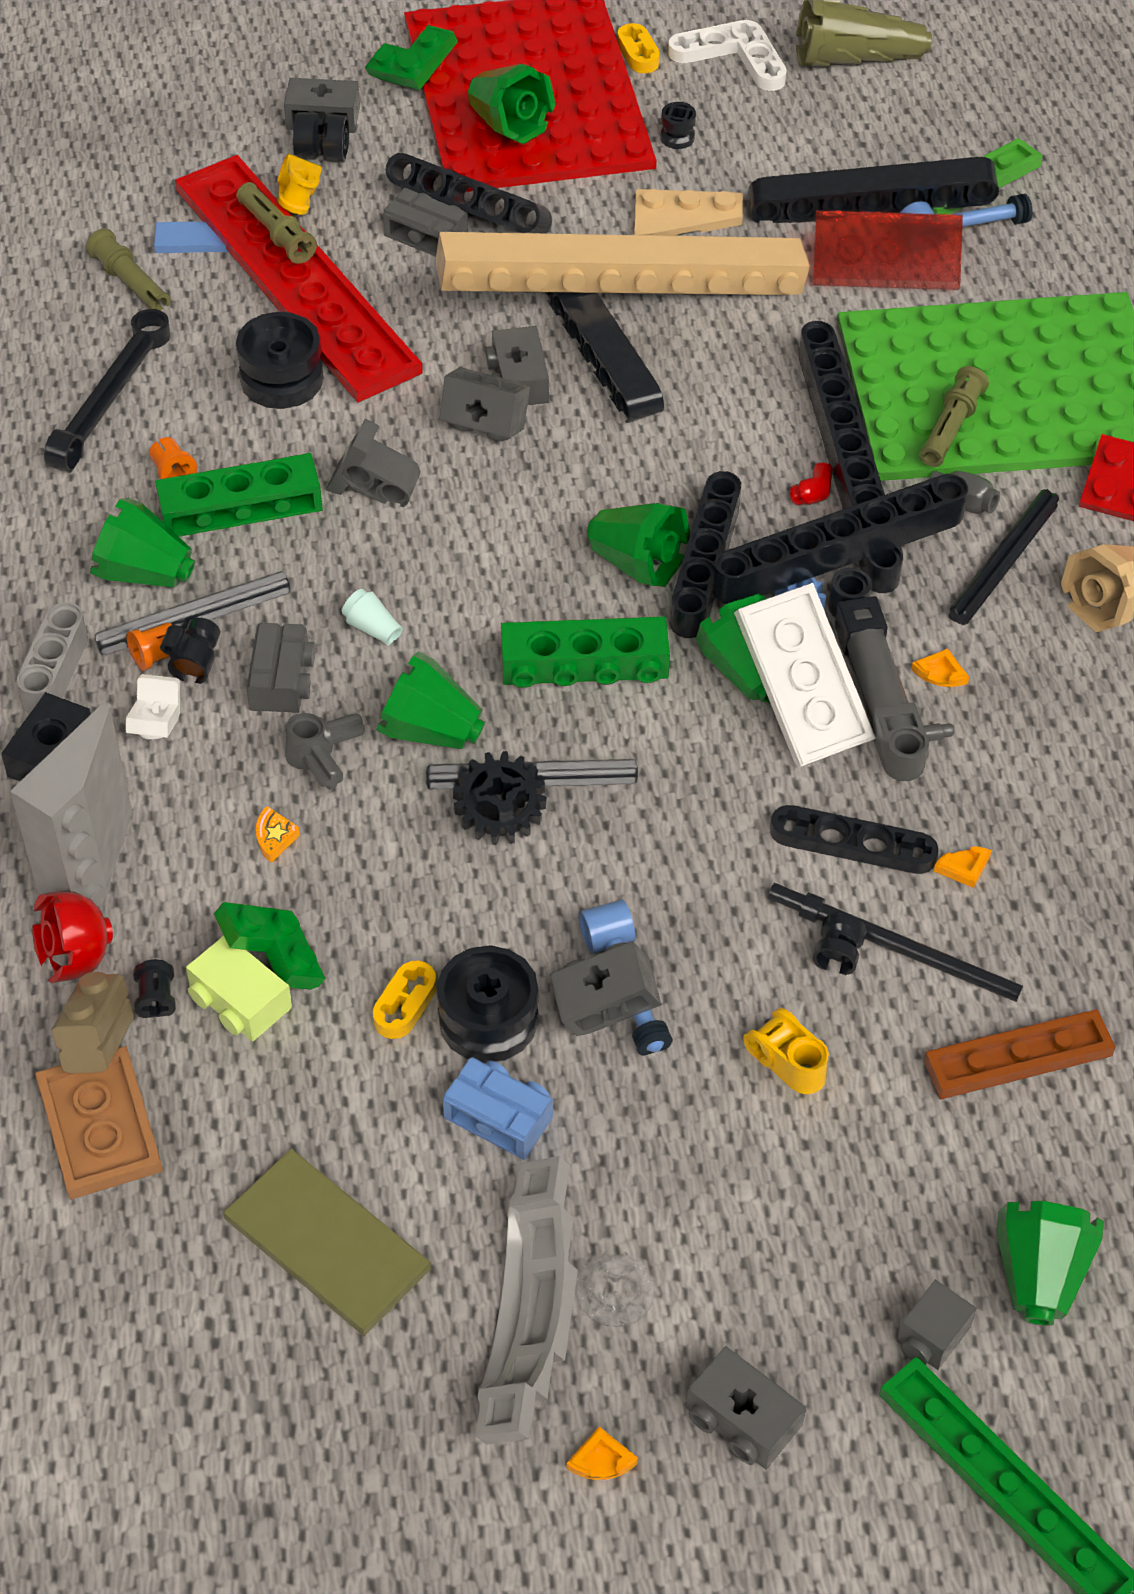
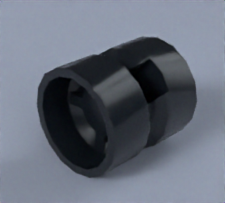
M297 112L293 129L294 156L302 159L316 160L319 155H322L325 161L345 162L349 147L348 116L327 114L324 119H321L317 113ZM323 134L327 135L326 139H322Z

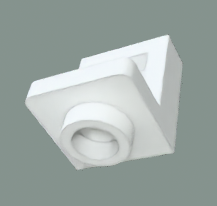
M141 674L138 677L137 701L126 716V733L139 734L142 738L152 740L162 737L168 738L180 715V680L178 678Z

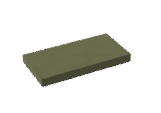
M290 1149L223 1212L224 1219L363 1336L431 1270V1262L293 1149Z

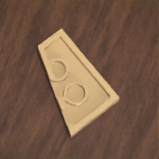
M636 189L634 235L678 236V234L692 231L707 232L742 225L743 193Z

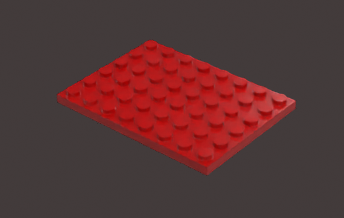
M604 0L486 1L480 4L452 5L445 8L418 9L416 11L404 12L411 46L428 25L453 31L458 40L457 44L422 87L443 168L495 188L656 169L657 160ZM517 64L531 66L536 71L550 76L556 104L553 112H547L544 121H548L545 132L525 144L513 141L495 132L470 105L467 91L472 78L485 71ZM472 187L466 190V192L473 191Z

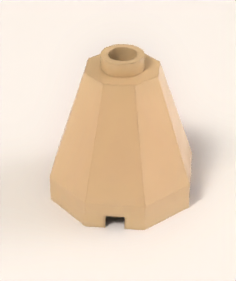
M1102 544L1079 551L1068 557L1061 580L1064 594L1070 592L1073 602L1069 603L1068 606L1095 632L1121 626L1134 618V546Z

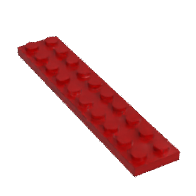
M238 154L175 179L176 191L203 222H206L226 245L227 251L280 312L295 313L305 317L317 327L321 342V361L357 403L423 374L422 362L318 245L314 255L308 261L296 264L287 257L286 250L283 247H278L271 241L269 230L238 201L239 199L236 196L238 189L247 182L254 183L285 216L292 215L280 206L277 198Z

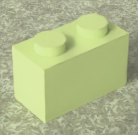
M224 935L186 966L190 986L187 990L190 997L201 1008L206 1009L210 1006L218 1012L223 1026L235 1036L242 1033L253 1042L292 1008L289 985L247 950L229 948Z

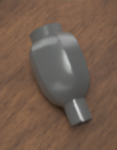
M934 471L930 479L944 474ZM955 471L951 473L963 478L968 485L965 504L966 511L979 514L984 511L992 513L996 509L1000 500V492L994 489L990 481L969 472Z

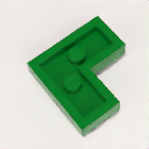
M428 25L409 49L383 43L367 63L365 69L369 75L380 80L420 90L457 44L458 40L453 31Z
M223 902L214 912V916L229 948L265 952L275 974L287 983L289 988L312 990L319 987L326 979L317 962V957L310 948L300 927L299 920L293 911Z

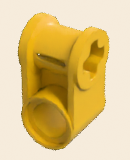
M288 153L284 158L277 179V184H279L277 201L280 206L298 215L307 214L310 207V197L320 183L322 166Z
M781 1007L777 1008L772 1012L771 1019L757 1031L752 1029L744 1034L743 1041L747 1051L764 1067H769L794 1091L802 1094H813L821 1090L825 1085L829 1058L828 1048L823 1041L819 1040L800 1024L797 1018L788 1010ZM807 1064V1065H811V1066H813V1067L806 1068V1067H802V1066H800V1065Z

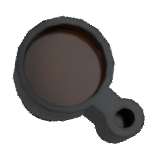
M206 618L192 619L188 624L186 632L180 626H169L160 649L170 656L168 662L170 674L181 681H184L185 675L196 676L195 683H204L215 660L213 648L216 646L220 636L219 627L213 621Z

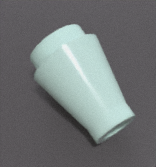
M359 589L347 599L342 608V614L347 618V624L382 641L386 646L390 645L403 632V627L396 622L374 592L367 593L364 589Z

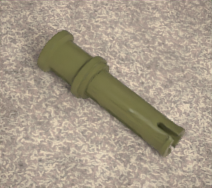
M247 182L238 189L236 195L239 199L238 201L269 230L271 241L276 246L283 247L286 250L287 257L293 263H304L314 255L317 248L316 239L310 233L303 232L300 223L294 217L285 216L254 183Z
M102 228L90 235L86 243V252L92 258H98L103 263V269L109 275L118 276L149 309H164L157 299H160L166 306L170 305L171 297L134 262L132 251L126 246H121L110 229Z
M964 366L957 371L954 387L948 390L943 397L944 410L934 425L924 447L919 452L921 454L920 459L926 465L938 467L943 463L944 457L957 436L962 423L966 418L975 413L979 395L984 394L989 387L988 377L980 369L973 366Z

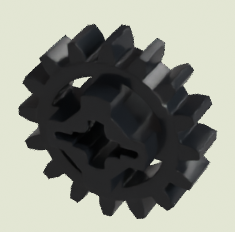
M503 751L500 760H494L490 752L485 753V763L480 765L474 759L469 761L470 774L464 771L458 773V783L460 785L453 787V799L457 800L454 803V813L459 816L464 815L461 819V827L464 830L472 826L475 827V839L480 840L487 833L491 835L492 845H497L499 837L506 835L507 840L512 844L515 843V832L520 831L526 837L531 834L529 822L540 825L542 813L539 810L546 809L547 797L542 795L545 793L546 784L544 780H536L538 777V768L536 766L524 769L525 757L519 756L515 762L509 761L508 752ZM485 779L481 787L475 788L479 782ZM496 795H501L504 801H499ZM525 807L518 816H514L517 809Z

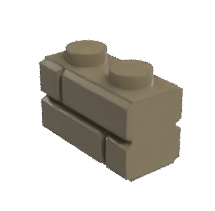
M91 972L79 979L74 988L75 991L69 997L51 1030L56 1048L60 1049L58 1055L62 1069L68 1072V1074L98 1073L107 1070L134 1018L130 999L126 998L128 991L124 976Z

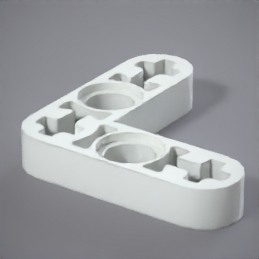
M741 20L675 34L669 39L668 55L675 62L690 63L738 53L759 88L775 91L785 85L786 67L762 27L754 21ZM719 41L721 44H710L708 42ZM759 54V55H763V56H765V57H764V58H756V57H752V55Z

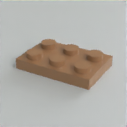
M127 1046L118 1048L108 1069L104 1072L68 1074V1072L63 1071L60 1065L35 1073L70 1200L163 1172Z

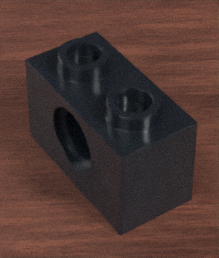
M45 692L1 753L7 777L19 782L25 778L91 715L90 708Z

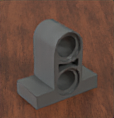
M365 418L339 460L326 490L342 495L348 485L380 503L386 504L389 501L399 503L400 507H405L409 503L420 476V468L409 457L374 440L379 425Z

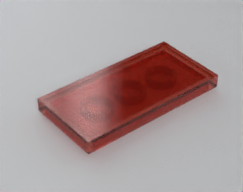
M816 211L813 286L959 290L961 283L963 215Z

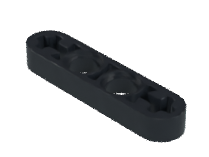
M795 805L781 806L771 816L770 834L777 843L787 847L913 874L927 873L934 868L937 862L938 844L934 838L923 832ZM787 820L795 822L792 831L784 829ZM809 824L814 825L812 836H807ZM833 829L839 831L844 839L832 843L825 841L820 834L825 830ZM871 838L879 839L885 843L887 848L883 851L873 852L868 850L863 842ZM895 842L901 843L898 855L893 854ZM915 848L923 849L922 858L913 857Z

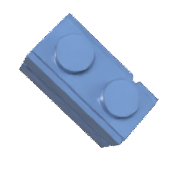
M472 1057L459 1073L458 1079L454 1080L444 1095V1118L525 1160L553 1118V1098L538 1083L528 1081L524 1084L510 1077L508 1071L499 1063L494 1061L483 1063Z

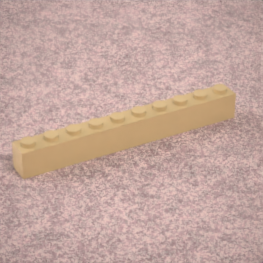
M440 232L435 261L441 291L795 295L803 293L810 268L800 238Z

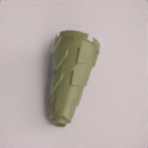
M804 0L796 36L801 37L802 44H804V46L796 45L798 63L803 66H831V64H862V61L894 62V59H920L924 53L930 51L932 44V34L927 32L926 26L923 24L902 20L900 16L868 11L867 7L841 3V0Z

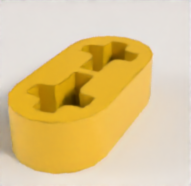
M636 23L622 25L617 32V41L621 53L630 68L643 74L654 72L659 67L660 52L647 29Z
M417 960L409 961L397 970L373 1008L374 1027L381 1036L389 1039H398L406 1036L413 1029L437 989L436 973L432 966ZM418 976L423 977L424 985L417 984L410 995L407 994L409 990L408 979L415 981ZM399 1005H403L401 1008L402 1020L395 1018L391 1023H387L385 1013L393 1015Z

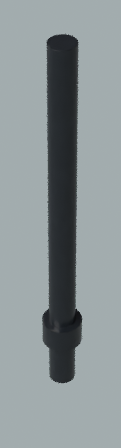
M777 883L772 885L768 895V899L798 911L799 917L816 923L817 919L823 922L824 918L832 913L849 914L825 904V898L810 892L804 895ZM854 916L865 924L867 928L865 939L1012 1001L1017 1002L1023 989L1021 984Z

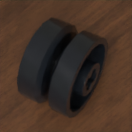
M272 312L253 318L239 330L236 339V350L240 364V382L244 394L254 403L266 408L286 409L304 404L313 399L319 392L324 378L323 364L320 358L321 342L317 327L307 318L295 313Z
M492 945L469 948L455 955L441 970L437 983L438 1018L441 1035L450 1049L466 1059L473 1057L483 1063L487 1061L497 1062L505 1061L519 1054L533 1040L539 1022V990L536 973L525 958L510 949Z

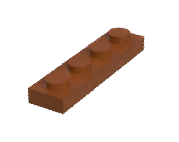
M1098 1009L926 1051L924 1063L941 1100L1112 1057L1116 1046Z

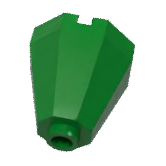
M524 64L482 72L472 78L467 91L470 105L495 132L522 144L545 132L548 121H544L547 112H553L556 104L550 76Z
M129 497L119 499L115 507L122 511L118 517L109 514L104 522L91 559L99 563V565L91 566L90 574L104 580L176 587L180 580L186 583L195 566V560L191 559L192 548L144 504Z
M660 503L600 510L590 520L587 527V537L593 551L637 582L666 587L682 565L685 554L679 553L681 543L688 544L691 534L686 509ZM652 560L662 562L656 572L654 571Z
M757 594L724 605L718 610L721 618L712 623L710 617L702 621L696 641L702 653L748 699H760L761 702L765 703L770 702L734 614L738 609L766 600L765 596Z
M418 651L408 662L409 665L413 666L409 675L402 672L381 713L380 718L383 720L378 723L376 731L394 739L463 749L467 741L475 744L486 723L479 719L483 709L433 658Z
M1020 1201L1007 1202L998 1211L996 1232L1013 1309L1023 1314L1024 1321L1030 1324L1052 1326L1054 1325V1319H1062L1069 1312L1102 1242L1104 1221L1097 1217L1090 1223V1213L1088 1211L1047 1201H1031L1030 1211H1019Z

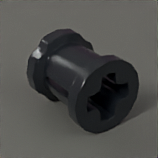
M158 959L146 960L136 965L133 969L134 981L138 983L139 997L134 1002L135 1013L142 1018L172 1015L176 1010L175 998L171 996L170 982L174 978V967L166 961ZM153 973H157V978H153ZM156 1001V1005L152 1006L151 1002Z

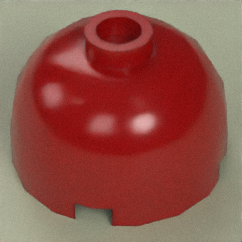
M59 891L39 895L34 904L33 912L42 911L41 924L32 925L34 949L40 965L42 966L45 960L49 958L54 971V975L48 981L50 983L70 981L93 972L98 968L105 956L107 944H110L113 939V929L109 918L103 917L100 908L90 898L77 892ZM68 954L69 957L68 965L64 966L52 960L53 956Z

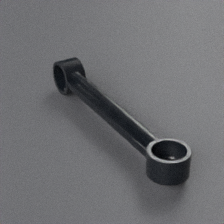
M145 309L137 312L132 317V338L66 429H55L49 435L44 450V461L47 466L69 473L73 471L82 458L84 442L151 349L162 347L169 341L171 336L169 319L163 311ZM149 326L161 327L154 331L142 330L143 328Z

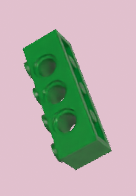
M311 453L155 480L163 523L179 537L323 511L321 487Z
M666 616L501 623L503 685L527 688L540 683H556L560 686H570L576 682L597 681L600 684L609 685L618 680H639L644 683H652L659 679H669L670 650Z

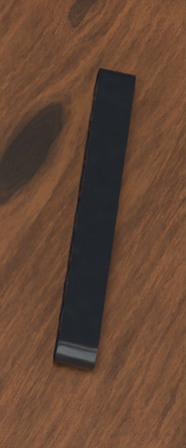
M823 321L808 322L801 329L799 362L828 461L833 468L832 475L842 509H846L883 496L885 493L835 330L830 324ZM901 546L858 561L860 570L867 573L872 580L871 591L889 593L898 587L903 564Z

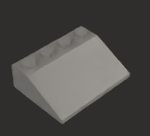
M104 703L10 791L38 895L59 891L77 892L90 898L98 907L105 899L132 815L111 709Z

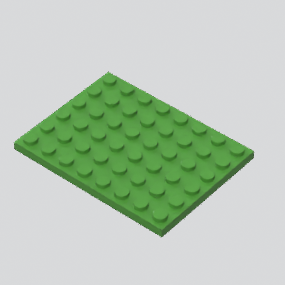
M1128 292L838 312L837 324L858 408L881 481L931 477L934 471L943 474H951L955 471L980 474L1092 465L1101 434L1134 442V309ZM964 366H973L980 369L988 377L989 387L984 394L979 395L975 413L966 418L962 423L957 436L944 457L943 463L938 467L926 465L920 459L921 454L919 452L924 447L934 425L944 410L943 397L948 390L954 387L957 371Z

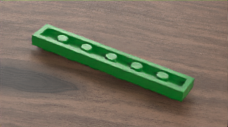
M917 1356L881 1386L879 1396L1077 1594L1134 1593V1570Z

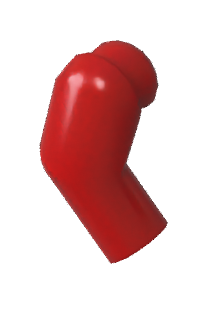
M824 462L817 463L814 466L812 478L801 480L799 484L793 485L789 491L792 503L800 506L804 503L811 505L826 500L830 495L832 466Z

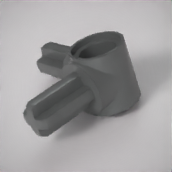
M300 713L292 716L287 722L285 757L287 762L297 769L310 770L321 786L329 790L336 788L337 784L343 781V772L330 755L333 744L363 735L365 727L361 716L355 713L329 722H325L319 716L311 713Z

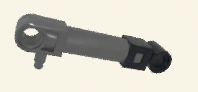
M844 568L837 571L832 577L828 608L832 616L836 618L834 627L844 656L850 655L872 719V730L876 737L874 743L883 769L893 779L911 781L917 779L924 771L929 742L953 736L954 727L950 723L923 726L915 702H908L886 640L888 626L878 598L876 596L870 597L872 580L863 570Z

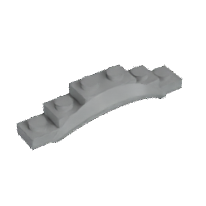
M561 1156L519 1163L515 1192L509 1202L505 1268L498 1320L487 1370L478 1392L480 1409L475 1437L486 1445L529 1439L535 1401L548 1399L553 1362L565 1361L578 1269L568 1262L574 1217L564 1209L570 1164Z

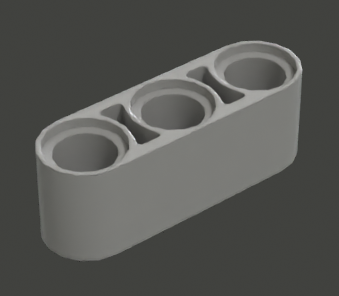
M62 602L55 604L47 611L18 673L17 685L23 708L28 714L31 713L45 692L60 698L64 697L87 645L88 636L83 613L76 604Z

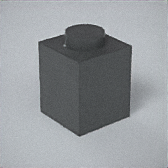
M935 1279L902 1321L897 1342L902 1345L904 1354L910 1360L917 1356L925 1365L928 1363L939 1370L971 1328L977 1308Z

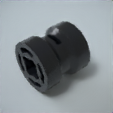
M672 102L663 107L661 114L663 127L660 140L666 147L684 149L693 144L695 139L693 127L696 122V110L693 106L685 102Z
M845 913L827 915L824 918L820 932L823 939L816 943L812 959L820 969L827 970L830 959L842 962L839 974H852L856 970L859 960L857 949L863 945L866 937L867 928L860 919Z

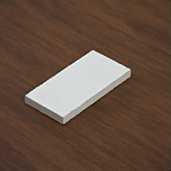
M813 583L743 607L734 613L793 761L798 768L876 739Z

